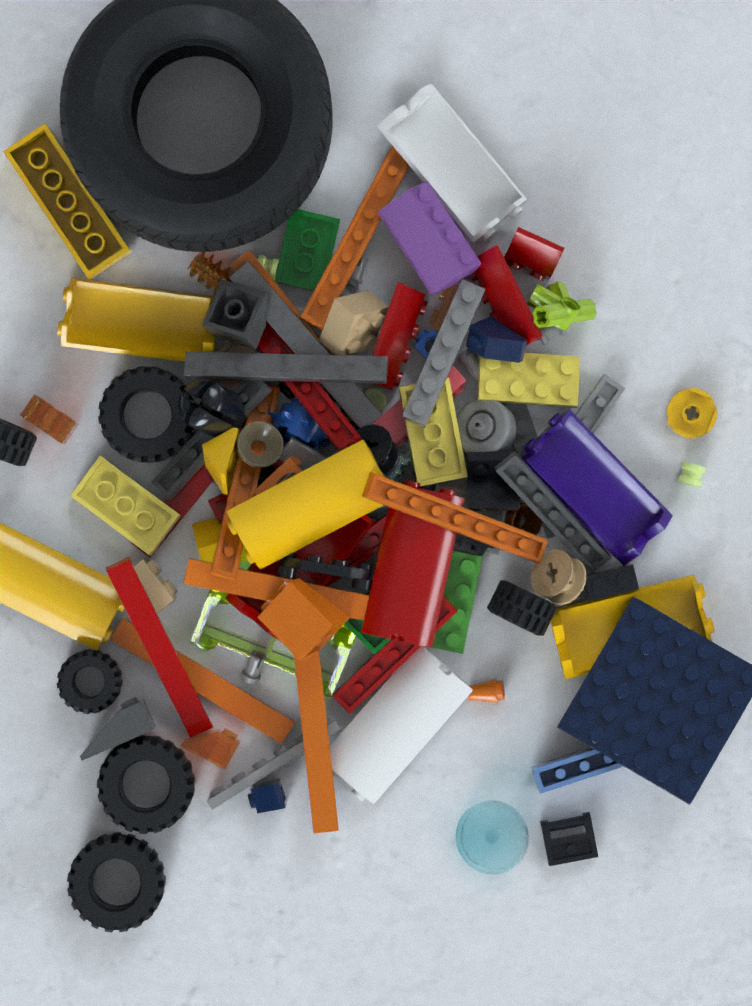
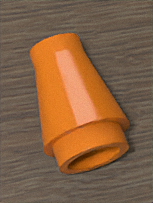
M495 678L469 686L473 690L468 696L469 701L499 703V701L505 700L503 680L497 681Z

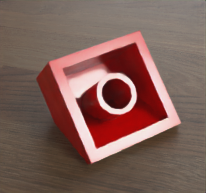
M518 227L504 258L508 261L507 265L518 271L524 268L531 272L529 276L544 281V278L548 280L551 278L565 248Z

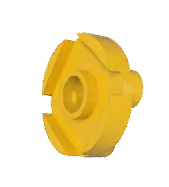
M689 388L681 390L668 402L666 408L667 424L681 437L689 439L701 437L708 433L716 423L717 409L711 396L701 389ZM694 406L698 417H693L690 421L687 419L688 415L685 414V410Z

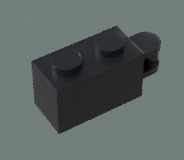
M633 564L587 574L584 589L576 599L587 596V600L592 601L639 589Z

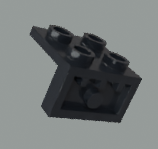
M514 451L467 452L469 510L505 511L520 509L519 495L495 470V466Z

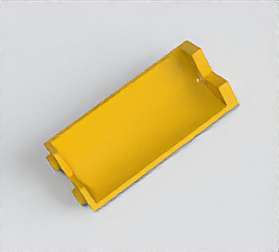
M71 278L69 286L64 287L63 302H67L64 320L58 323L57 336H61V346L185 362L186 352H214L216 337L212 336L202 325L214 296Z
M361 440L226 511L230 518L227 524L232 534H238L246 548L244 553L249 563L255 562L260 569H263L383 506L380 503L362 497L370 472L385 476L379 469L370 448L364 440Z
M0 523V603L98 651L102 642L107 644L113 633V630L109 628L118 610L123 612L125 609L110 578Z
M690 575L605 598L588 600L557 608L550 623L564 678L570 679L589 673L633 596L712 641L711 633H714L715 630L712 619L706 618L703 610L702 598H706L703 584H698L695 575Z

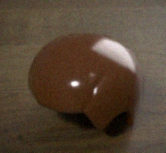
M522 501L520 502V509L508 510L504 519L505 524L534 535H538L543 523L533 510Z

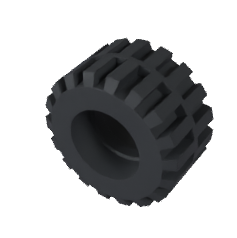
M0 419V460L16 466H26L37 440L36 435L27 429Z
M500 580L487 606L491 613L537 636H544L557 610L553 603L506 580Z
M91 649L79 651L67 658L57 675V689L59 688L60 698L65 700L64 704L72 707L73 711L84 712L83 714H95L108 708L114 703L121 692L123 680H121L122 672L117 666L118 663L112 660L109 654ZM84 667H95L104 677V687L95 696H86L76 687V675Z

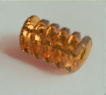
M199 252L188 267V269L191 268L189 276L193 278L199 274L197 282L201 284L207 280L205 288L209 290L215 286L213 293L215 295L222 279L232 282L229 275L231 267L228 266L222 270V260L214 264V254L206 258V252Z

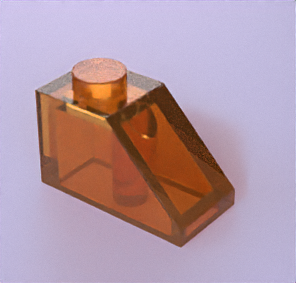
M224 728L223 731L217 729L184 739L181 746L226 769L240 740L236 739L238 734Z

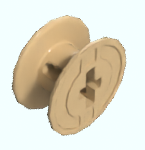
M554 549L544 553L540 564L535 563L531 572V584L534 591L558 605L568 604L575 600L583 591L586 583L584 564L578 559L570 557L563 550Z

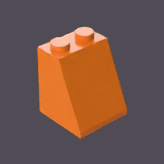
M300 578L291 582L289 580L285 581L278 588V596L275 599L271 597L261 607L263 612L258 616L263 624L299 661L318 653L350 619L347 614Z

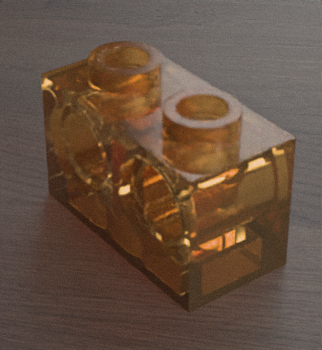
M35 394L20 414V416L61 444H66L79 425L75 420Z

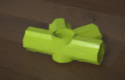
M558 281L549 284L546 288L538 284L527 302V305L534 308L532 314L534 316V323L538 328L555 326L561 330H568L572 323L593 320L597 314L596 304L591 299L574 300L570 298L565 284Z

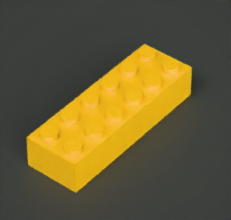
M45 123L3 151L89 280H92L132 253L106 212L85 189L76 175L68 155Z

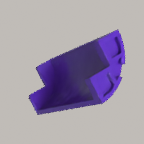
M570 409L562 415L558 412L548 421L550 426L536 440L532 438L524 445L523 449L525 452L521 459L598 541L625 566L642 553L650 539L666 529L673 515Z

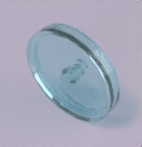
M488 800L475 804L462 815L456 828V844L461 857L470 867L481 873L501 874L509 871L523 859L528 848L529 833L523 817L512 806L501 801Z

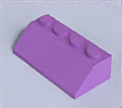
M428 182L408 189L378 211V215L431 295L460 283L462 279H469L482 264Z

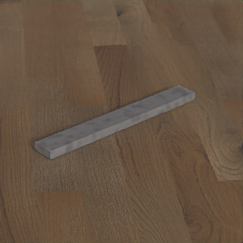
M247 261L230 277L233 283L268 294L266 321L295 354L331 355L250 261ZM320 382L360 428L365 425H371L383 415L356 383Z
M186 352L184 377L187 379L387 384L388 357Z

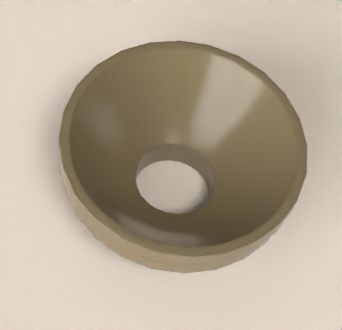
M250 423L242 429L238 436V454L246 464L252 467H269L282 454V436L269 423ZM253 442H261L265 446V452L262 455H255L251 451V444Z

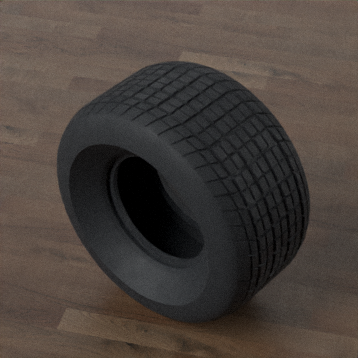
M113 0L90 22L70 55L60 93V125L66 152L76 175L92 198L113 220L136 236H141L142 239L159 246L187 252H213L239 247L265 236L283 224L301 207L318 182L329 153L333 128L329 79L324 62L310 34L296 16L278 0ZM189 57H212L235 66L254 85L261 104L259 126L247 150L230 165L204 174L181 173L157 162L144 149L137 126L138 106L148 83L166 66Z

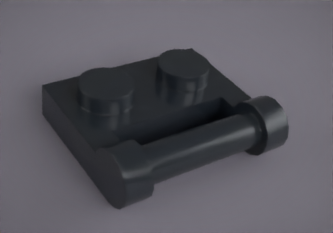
M590 812L582 813V816L548 822V820L540 821L549 866L598 857ZM578 826L585 827V833L551 839L550 832Z

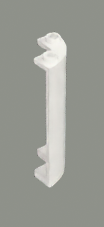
M432 83L420 89L403 106L392 111L377 126L423 183H429L444 208L473 243L481 237L484 241L496 232L494 229L496 225L507 216L511 219L523 210L520 205L527 198Z
M421 646L391 675L330 745L333 777L336 778L339 775L354 788L351 792L358 799L363 801L366 798L374 804L473 690L430 651Z

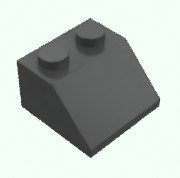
M222 279L202 325L214 337L256 349L266 328L268 294Z

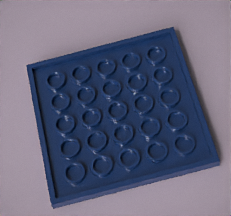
M633 596L557 728L690 805L752 698V664Z

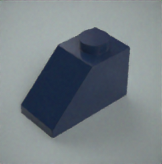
M490 316L470 325L466 347L485 359L520 363L523 361L527 340Z
M280 778L252 786L250 789L251 793L247 794L251 809L256 808L257 814L283 809L287 805V799Z

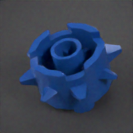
M293 399L292 403L283 404L279 414L268 412L274 419L272 425L280 432L284 446L293 436L314 450H317L319 445L329 447V444L323 440L327 436L299 400Z

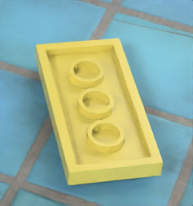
M524 353L523 361L517 363L485 359L479 355L477 401L496 400L500 403L576 408L578 407L580 357Z
M447 377L426 427L404 419L416 482L420 483V486L468 477L450 380ZM416 383L398 387L403 412Z
M101 455L70 495L150 556H152L181 516Z

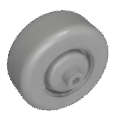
M475 399L467 403L457 415L462 449L465 453L508 451L512 446L516 436V421L512 412L502 403L496 400L477 401Z

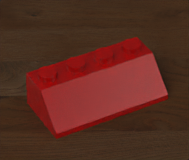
M496 245L478 255L477 257L482 264L470 278L473 282L477 280L480 287L485 289L481 300L484 304L489 303L493 311L489 313V316L526 339V346L541 339L543 335L534 323V317L499 246Z
M397 283L372 356L388 357L387 384H371L391 391L393 386L399 387L403 376L399 369L401 363H407L412 349L407 348L410 338L415 339L420 325L415 323L418 315H424L428 304V301L424 300L426 294L404 284Z

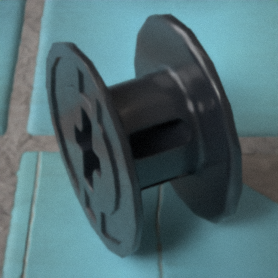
M375 424L365 425L356 429L361 439L370 448L379 469L387 477L395 470L400 458L399 448L392 441L390 433L384 427Z

